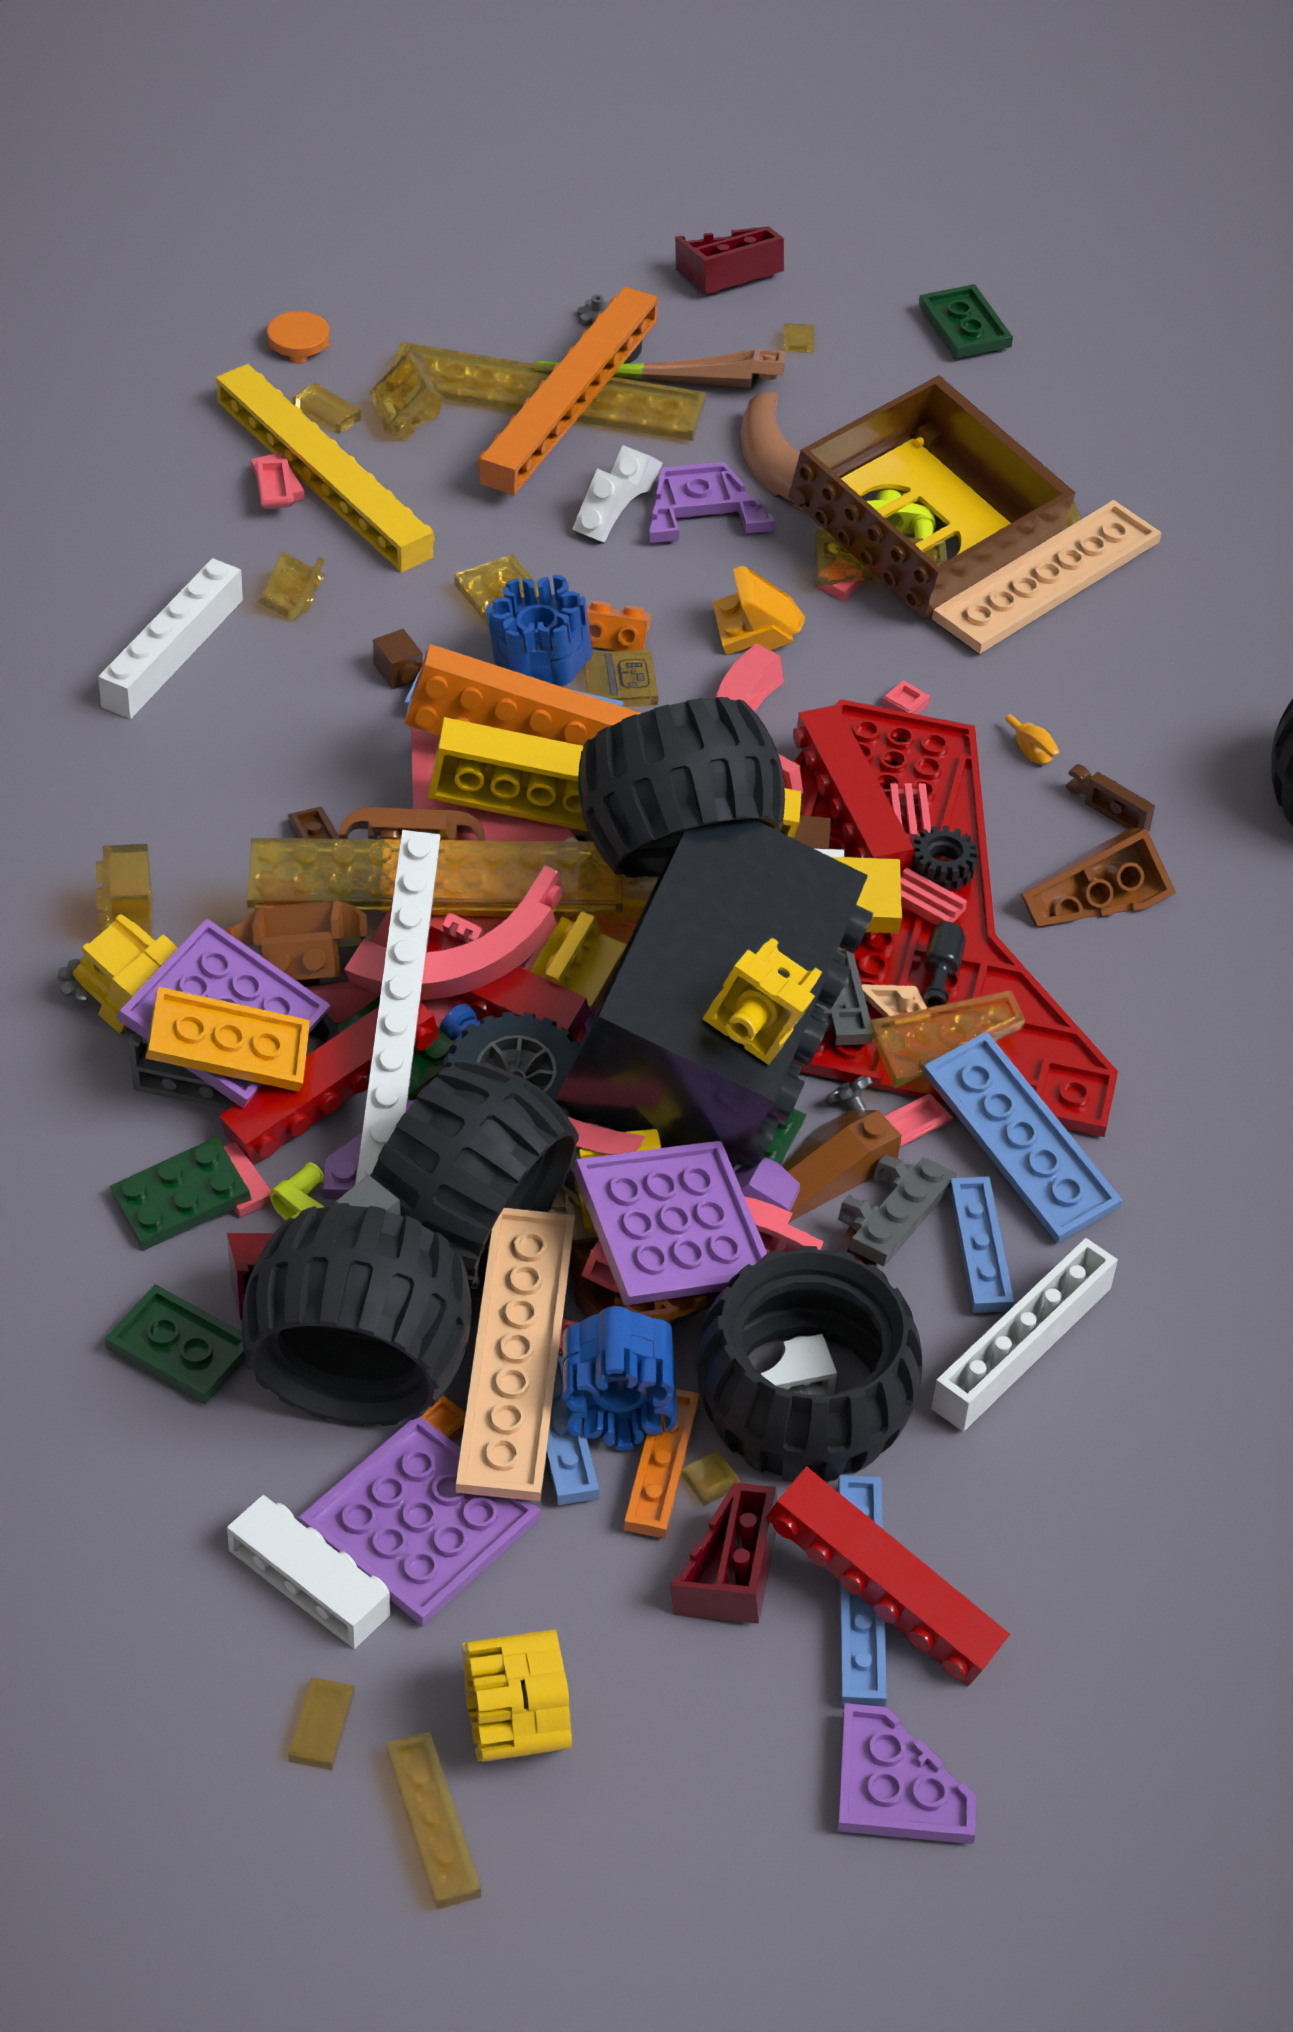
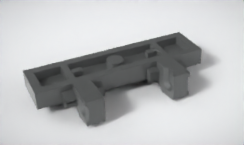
M839 947L837 951L847 955L844 964L851 967L848 978L831 1009L819 1003L815 1005L825 1009L821 1020L828 1023L826 1031L832 1032L835 1046L872 1044L874 1032L854 953L852 954Z
M885 1154L876 1166L874 1180H881L887 1183L893 1191L879 1207L874 1204L870 1207L867 1200L860 1201L854 1199L849 1194L841 1204L838 1220L857 1231L852 1237L849 1250L884 1267L950 1191L951 1178H956L957 1173L924 1157L913 1167L912 1165L904 1164L900 1159Z

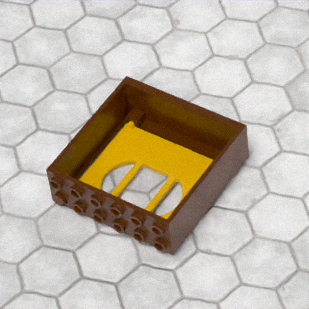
M938 375L801 449L788 497L924 619L931 615L936 607L1060 533L1064 527L1076 492ZM878 489H897L908 492L877 510L862 498L865 494ZM920 501L947 526L914 544L886 518L904 507ZM954 535L959 537L960 550L958 554L941 565H937L924 553Z

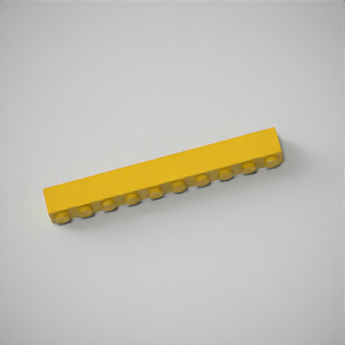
M245 364L216 377L217 402L273 454L281 452L284 458L288 459V464L293 473L402 573L433 558L435 536L430 526L419 520L410 508L405 507L397 500L390 490H386L371 473L364 470L357 463L353 456H349L342 450L334 439H330L315 422L308 419L298 406H294L286 399L279 389H275L261 373H258L249 364Z

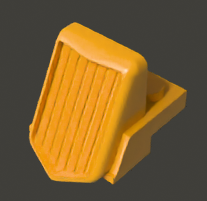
M745 566L733 568L738 592L712 601L722 646L726 655L752 647L756 643L768 650L793 643V635L801 631L806 617L794 600Z

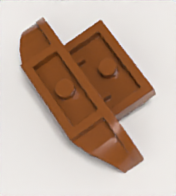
M361 808L350 813L344 819L338 834L340 839H348L349 834L353 830L368 829L369 840H377L378 836H380V839L383 841L399 842L401 841L402 830L440 834V838L449 839V841H458L459 833H473L477 836L478 842H486L484 829L478 819L469 813L458 810Z
M339 900L261 907L251 912L237 924L224 929V931L246 946L261 945L262 957L294 980L341 976L337 938L370 936L366 913L353 905Z

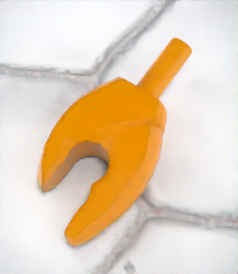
M1012 714L1006 716L1005 721L1016 730V741L1023 754L1030 761L1036 764H1048L1052 761L1051 757L1059 754L1053 738L1044 728L1030 722L1021 724Z

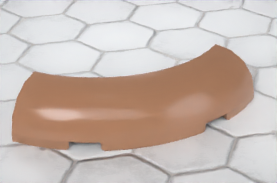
M763 392L755 395L749 401L742 419L740 429L742 456L754 478L775 497L781 495L792 501L788 495L800 452L784 438L776 424L778 392ZM793 502V507L795 509L804 512L800 507L795 505V503Z

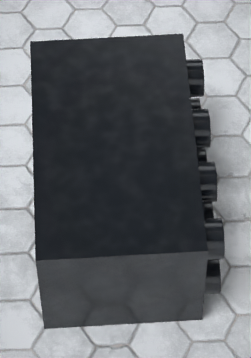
M754 819L723 821L683 831L650 894L555 1098V1102L615 1131L628 1132L657 1129L661 1148L721 1141L732 1168L735 1167L740 1157L759 1165L774 1137L778 1122L783 1125L785 1124L804 1086L805 1081L798 1078L802 1065L792 1061V1059L808 1066L827 1030L828 1023L821 1020L825 1009L815 1005V1003L831 1009L850 973L851 967L844 964L847 955L837 950L840 947L853 954L872 919L873 912L857 905L868 875ZM774 938L779 942L777 945L779 952L807 971H813L816 967L822 973L810 993L815 995L814 999L801 1019L793 1027L794 1030L782 1049L768 1065L746 1050L743 1044L733 1041L729 1035H724L702 1018L713 1000L724 988V982L746 951L750 950L756 955L765 943ZM778 970V973L780 975H782L785 978H789L788 974L785 971Z

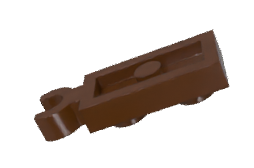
M1077 764L1069 771L1068 774L1074 778L1066 784V788L1074 794L1085 795L1086 805L1126 829L1146 828L1148 832L1150 831L1155 809L1154 804L1100 772H1096L1091 776L1088 769L1082 765Z

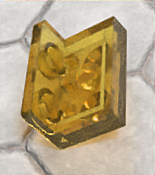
M282 551L272 569L258 603L294 622L300 611L307 613L316 596L311 593V590L316 591L325 576L320 571L325 560L318 557L314 565L310 567Z

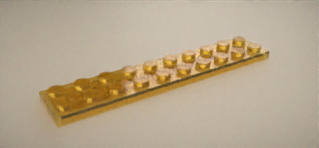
M401 342L385 378V389L519 412L526 399L533 396L538 390L541 381L549 377L554 367ZM612 377L576 421L584 424H595L615 429H625L693 441L706 403V392Z
M251 838L247 906L248 908H261L265 906L339 900L358 909L389 910L393 904L401 840ZM440 840L432 910L514 911L546 865L558 871L563 886L562 898L559 904L552 908L553 911L623 912V874L617 875L613 872L593 842Z

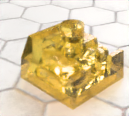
M411 348L369 391L385 432L404 441L415 432L414 426H421L428 420H434L441 411V404L445 401V398L437 392L436 385L431 379L433 376L432 371L425 358Z

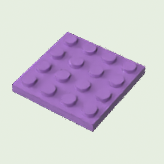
M206 918L119 1011L117 1020L148 1041L154 997L158 986L310 1020L309 1033L327 1014L330 1004ZM187 1068L242 1108L249 1103L261 1086L264 1085Z
M721 1141L576 1159L572 1167L624 1306L723 1291L731 1278L747 1264H756L767 1254Z
M419 1417L407 1422L298 1518L299 1522L306 1528L312 1527L323 1536L325 1542L338 1553L340 1551L347 1553L354 1560L357 1567L369 1577H378L387 1586L390 1592V1601L423 1627L540 1520L541 1510L529 1500L456 1493L461 1447L425 1419Z

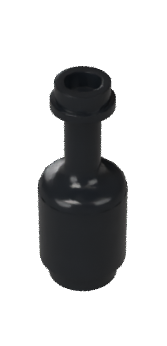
M941 922L929 934L924 967L932 975L931 985L923 991V1001L926 1007L932 1010H940L945 1007L949 1000V993L945 989L946 981L948 978L958 974L962 964L966 937L963 929L953 922Z

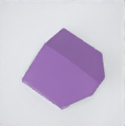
M763 1158L759 1165L750 1162L734 1171L744 1197L754 1198L789 1212L791 1211L800 1192V1183L780 1164L768 1158Z

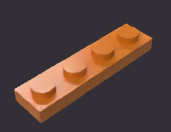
M676 1389V1427L668 1432L665 1429V1415L662 1414V1434H647L624 1521V1531L666 1538L699 1405L700 1393Z

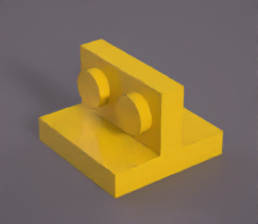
M581 911L575 922L561 917L530 972L587 998L590 1012L594 1013L627 944L601 934L595 917Z

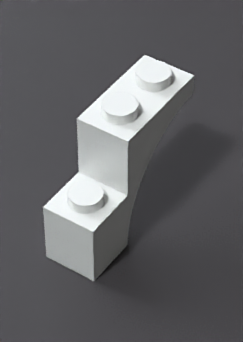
M622 445L611 474L597 468L572 530L605 543L615 521L627 504L641 493H651L663 463L647 454Z

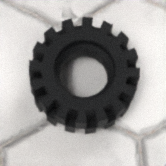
M933 826L930 833L924 829L921 831L920 836L917 835L914 839L911 870L949 891L951 886L956 891L962 889V884L967 886L970 883V879H973L978 851L976 850L975 841L970 842L971 836L967 833L961 836V830L955 828L954 832H950L949 826H943L942 831H939L937 826ZM945 856L953 859L954 861L944 862L939 861L933 857Z

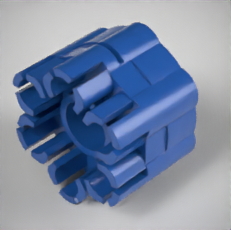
M553 575L555 591L553 595L551 594L548 576L537 581L539 597H536L533 580L523 579L524 597H521L519 578L512 579L504 587V597L493 600V605L488 604L486 607L495 665L558 686L572 682L576 674L592 657L585 597H580L579 593L569 591L566 578L560 575Z
M614 1306L606 1308L599 1314L588 1317L580 1323L573 1324L565 1329L563 1333V1399H565V1404L567 1405V1430L571 1435L578 1438L580 1435V1419L584 1418V1439L598 1438L603 1431V1441L612 1446L615 1444L616 1433V1449L630 1450L634 1448V1443L639 1445L644 1440V1431L649 1435L662 1434V1414L665 1415V1429L668 1432L676 1427V1359L673 1353L672 1327L668 1322L651 1318L641 1313L631 1312L624 1307Z

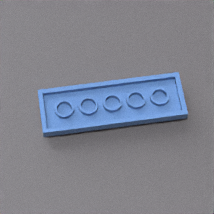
M987 1031L924 1065L923 1074L1057 1244L1121 1208L1123 1199Z

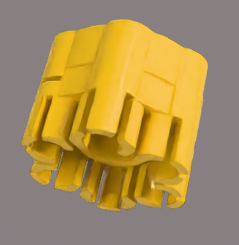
M556 1629L462 1643V1655L465 1656L463 1667L466 1679L467 1711L470 1712L469 1720L472 1725L473 1743L477 1744V1748H475L477 1762L572 1749L568 1685Z

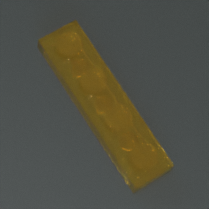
M430 1731L388 1742L387 1754L436 1910L480 1898L481 1886Z

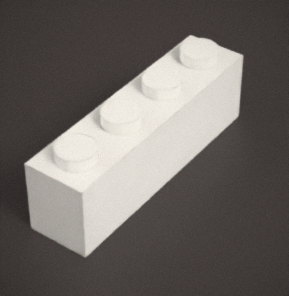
M262 1495L227 1526L228 1546L232 1554L353 1649L358 1647L390 1616V1592L387 1586L378 1577H369L360 1570L347 1553L343 1551L338 1553L329 1546L316 1529L312 1527L306 1528L294 1519L293 1514L285 1505L281 1503L275 1504L265 1495Z

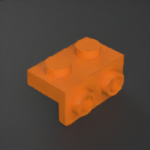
M591 601V605H586L592 647L639 654L644 652L646 635L651 626L652 614L644 613V608L638 606H624V610L611 608L610 603L603 601Z

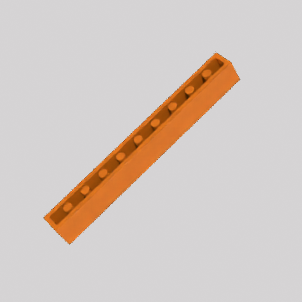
M624 286L617 296L611 298L608 307L603 313L600 312L597 315L595 322L589 329L584 330L581 339L575 346L569 348L565 358L554 366L549 377L541 381L538 390L531 398L528 397L522 409L517 415H513L510 418L506 428L495 436L490 447L486 451L481 452L477 462V468L480 470V484L513 496L516 495L657 323V296Z

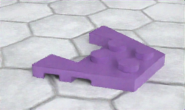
M725 462L662 467L649 529V542L679 540V527L676 521L678 517L692 518L699 515H723L725 513L739 512L746 534L774 531L775 519L771 514H765L761 509V502L756 497L749 496L745 491V484Z

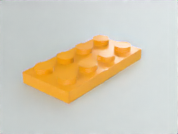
M158 986L154 997L145 1059L299 1092L304 1079L310 1020Z

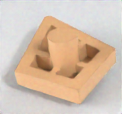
M862 984L865 999L893 1026L929 1019L930 1013L916 986Z

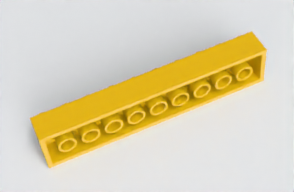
M444 717L432 767L427 799L588 831L583 819L578 791V771L583 746ZM785 788V810L780 832L794 839L800 821L802 791Z

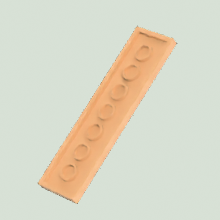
M1112 500L933 609L932 620L981 654L1158 544L1162 532L1115 500Z
M503 1208L492 1228L456 1480V1493L541 1502L575 1215Z

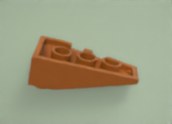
M1130 828L1101 843L1022 892L1021 896L1035 926H1043L1147 909L1175 894L1176 891L1147 829Z
M850 1110L823 1124L782 1166L800 1183V1192L790 1211L793 1214L789 1222L873 1178L876 1166L885 1154L898 1159L902 1135L879 1110Z

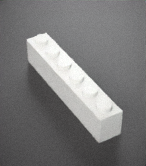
M212 558L98 676L101 707L131 719L243 601L241 569Z
M1085 1238L936 1380L931 1409L964 1432L1111 1289L1118 1259Z

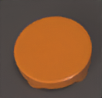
M291 311L280 314L268 324V347L282 355L288 356L293 363H304L308 360V356L315 355L330 346L329 325L322 317L311 312Z

